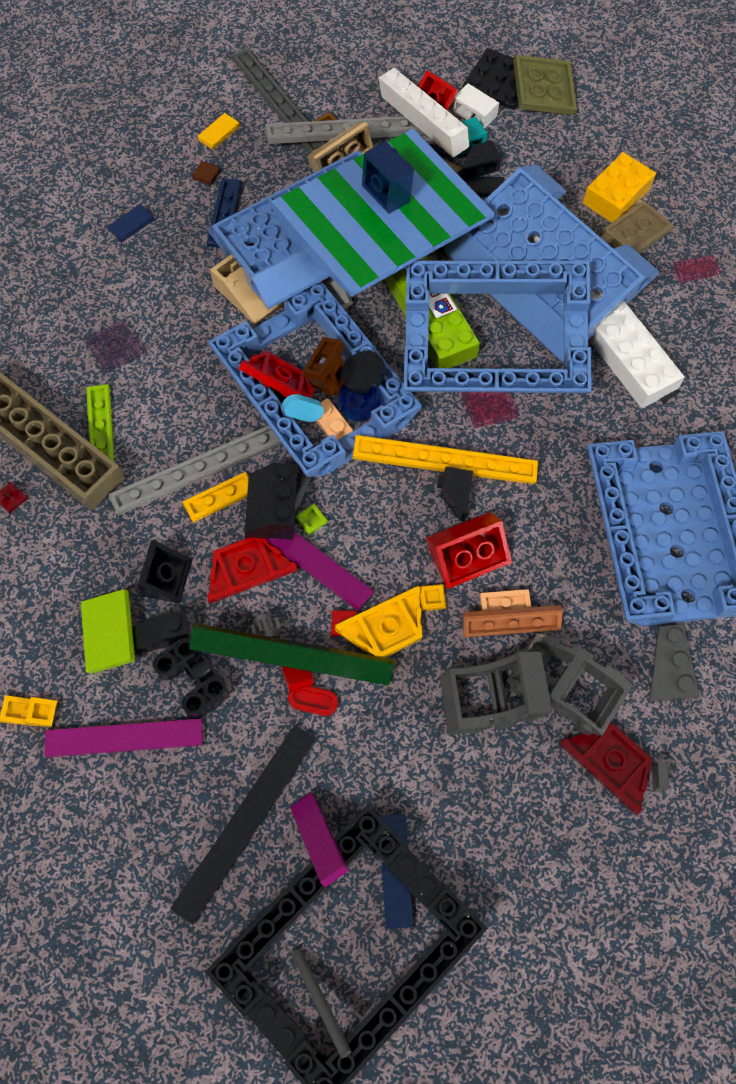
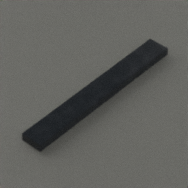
M293 726L170 908L172 911L190 924H195L316 740Z

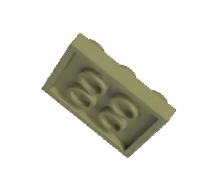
M523 55L515 56L513 63L519 109L568 115L576 113L577 105L570 61Z

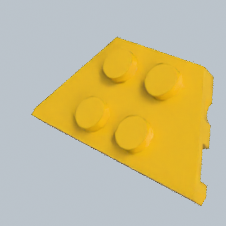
M417 586L335 625L334 629L368 655L382 658L388 657L422 639L420 588Z

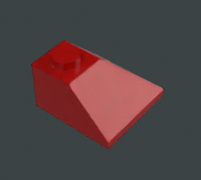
M428 70L425 71L418 85L422 91L447 111L459 91L451 83Z

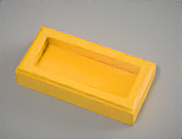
M224 113L198 135V140L214 150L240 127V124Z

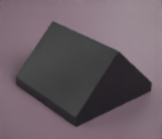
M151 540L137 585L143 597L180 604L192 559L155 540Z

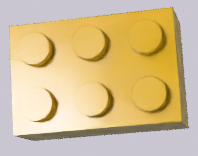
M622 152L587 187L583 204L610 222H613L628 212L651 189L656 172Z

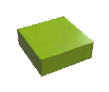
M314 503L295 515V519L308 535L328 523V520Z

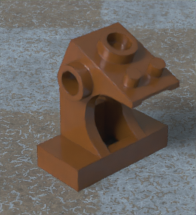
M323 337L302 373L305 378L312 379L309 383L313 387L322 390L328 396L334 395L339 397L345 386L341 379V370L344 362L340 356L345 345L342 340ZM322 357L326 359L323 365L318 364Z

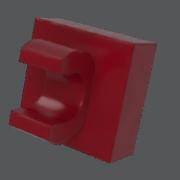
M12 482L0 490V505L8 514H11L28 500Z

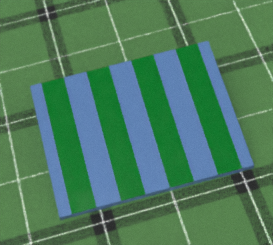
M414 129L387 141L414 168L410 202L389 214L362 187L364 154L271 201L273 216L286 227V234L351 297L494 218L495 213Z

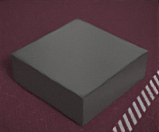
M658 761L652 765L653 792L662 793L669 789L667 762Z

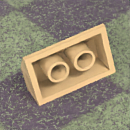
M355 123L307 155L314 172L357 150L364 154V152L373 148L367 123Z

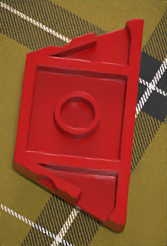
M267 350L261 352L260 355L252 356L250 361L243 360L238 367L239 370L261 381L266 387H272L281 392L286 398L293 394H299L313 399L314 389L308 381L309 378H305L302 370Z
M249 537L214 550L213 567L210 574V589L207 598L210 604L296 572L298 571L297 566L293 561L290 562L276 547L268 544L265 538Z

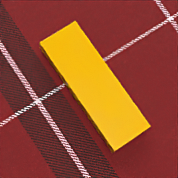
M246 472L241 473L182 501L192 522L194 523L246 498L248 475Z

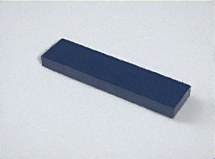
M222 178L211 226L236 213L242 180ZM208 234L207 247L220 248L212 236Z
M405 814L379 815L382 821L408 848ZM382 863L386 929L414 927L411 892Z

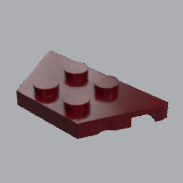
M610 723L603 735H586L582 733L579 736L564 739L559 744L636 816L642 811L643 795L648 783L647 776L653 759L618 727Z

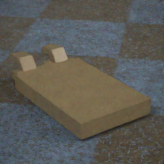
M642 201L603 228L600 238L613 248L628 244L640 254L669 233L674 225L648 203Z

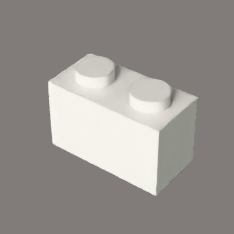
M467 84L456 94L452 105V111L466 120L477 117L483 128L497 117L499 102L470 84Z

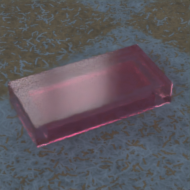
M714 255L678 261L673 264V269L679 283L719 276L721 273Z

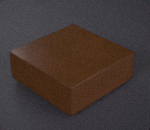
M201 161L192 177L196 181L211 186L220 173V167Z

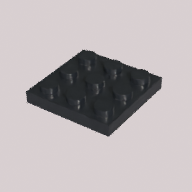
M487 48L462 88L470 84L499 102L500 105L515 110L518 106V96L513 63L514 58Z

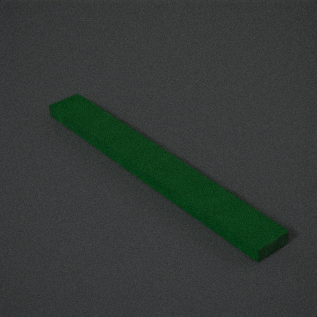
M199 623L193 624L189 646L191 650L388 686L394 668L393 659Z

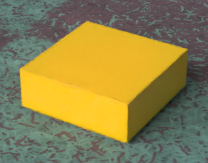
M443 584L419 586L421 611L446 609Z

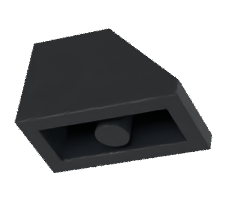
M492 140L473 145L462 165V179L464 177H479L499 171L501 156Z
M445 467L444 475L439 474L437 488L441 489L440 497L459 521L465 522L473 471Z

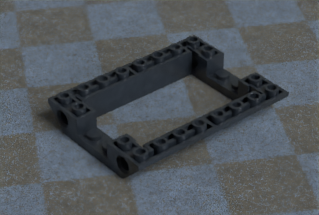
M368 805L335 838L347 868L369 848L446 930L346 1038L351 1054L341 1058L336 1049L327 1059L250 972L259 960L337 881L335 880L327 887H324L320 883L312 862L205 971L242 1016L247 1015L285 1059L283 1063L301 1084H349L488 929L447 886L445 887L406 847V844Z

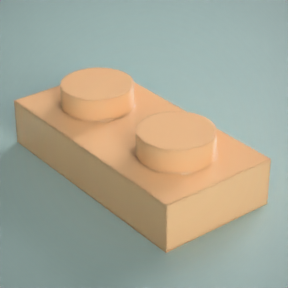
M328 398L320 402L324 408V414L316 422L327 436L333 434L339 440L353 431Z
M529 589L480 593L479 595L481 611L531 607Z

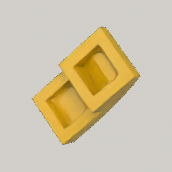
M5 695L0 714V723L52 727L57 701Z

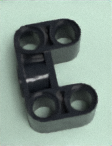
M182 638L154 658L153 668L158 677L165 681L174 679L184 671L191 680H195L193 683L196 688L183 697L182 708L190 719H201L227 699L229 695L228 688L214 664L202 651L193 650L189 656L181 655L184 649L189 648L191 638ZM172 663V667L168 671H160L163 664ZM215 686L223 688L222 692L218 695L210 694L211 689ZM192 702H201V707L198 710H189Z

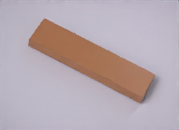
M561 605L463 612V637L561 630L563 610Z

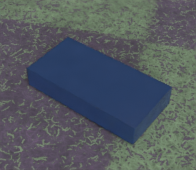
M140 204L107 227L122 243L153 222L154 216Z

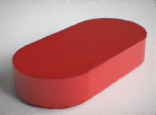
M305 686L291 689L288 693L289 704L292 708L320 716H330L338 707L337 696L329 690Z

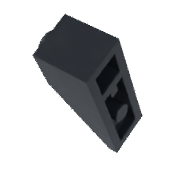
M184 610L159 615L132 626L134 654L166 648L179 639L191 638L189 621Z

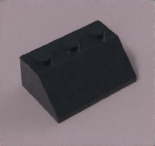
M272 463L249 474L244 537L293 540L297 464Z

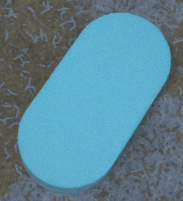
M299 394L288 396L282 403V408L287 416L302 421L314 422L324 414V408L320 401Z

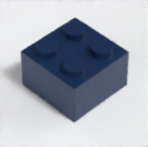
M387 141L364 152L362 187L389 214L408 204L411 198L414 175L412 165Z

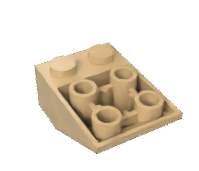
M232 255L210 269L213 286L254 325L284 304L283 301L268 310L247 283L244 270Z

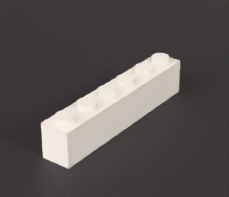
M393 68L379 77L382 98L448 154L455 157L469 147L468 127L397 69Z

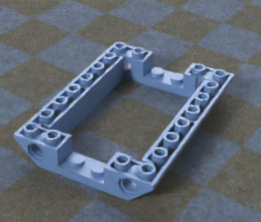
M415 261L408 265L406 275L404 392L591 393V347H588L590 261ZM429 294H564V369L428 368Z
M319 282L285 300V311L260 325L251 328L248 322L245 321L208 341L212 350L306 477L325 476L350 461L353 457L355 435L387 439L402 430L422 408V405L411 392H404V383L325 285ZM316 320L329 338L343 341L345 347L341 353L347 360L361 351H372L382 358L386 367V373L381 384L376 388L374 386L370 389L382 404L371 411V421L339 440L332 434L323 439L321 444L313 448V445L293 418L285 414L281 402L272 390L263 385L261 381L239 370L238 367L243 360L249 361L248 356L309 322Z

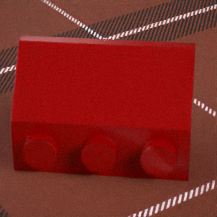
M491 512L426 537L430 555L447 589L512 563L502 520Z

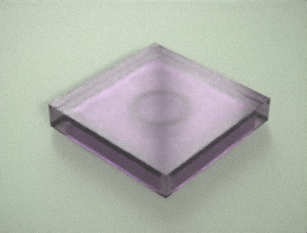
M123 320L84 339L105 374L145 354L143 348Z

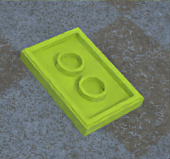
M122 589L82 601L81 611L86 673H96L135 662L129 591Z

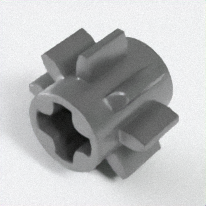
M266 613L254 618L255 625L250 626L253 634L279 638L278 633L282 632V627L278 617L272 618L270 613Z

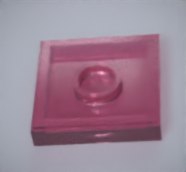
M461 392L474 429L517 419L518 414L509 392Z

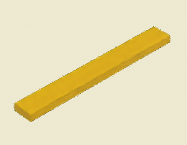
M355 435L352 457L355 460L445 472V467L473 471V476L531 484L537 482V460Z

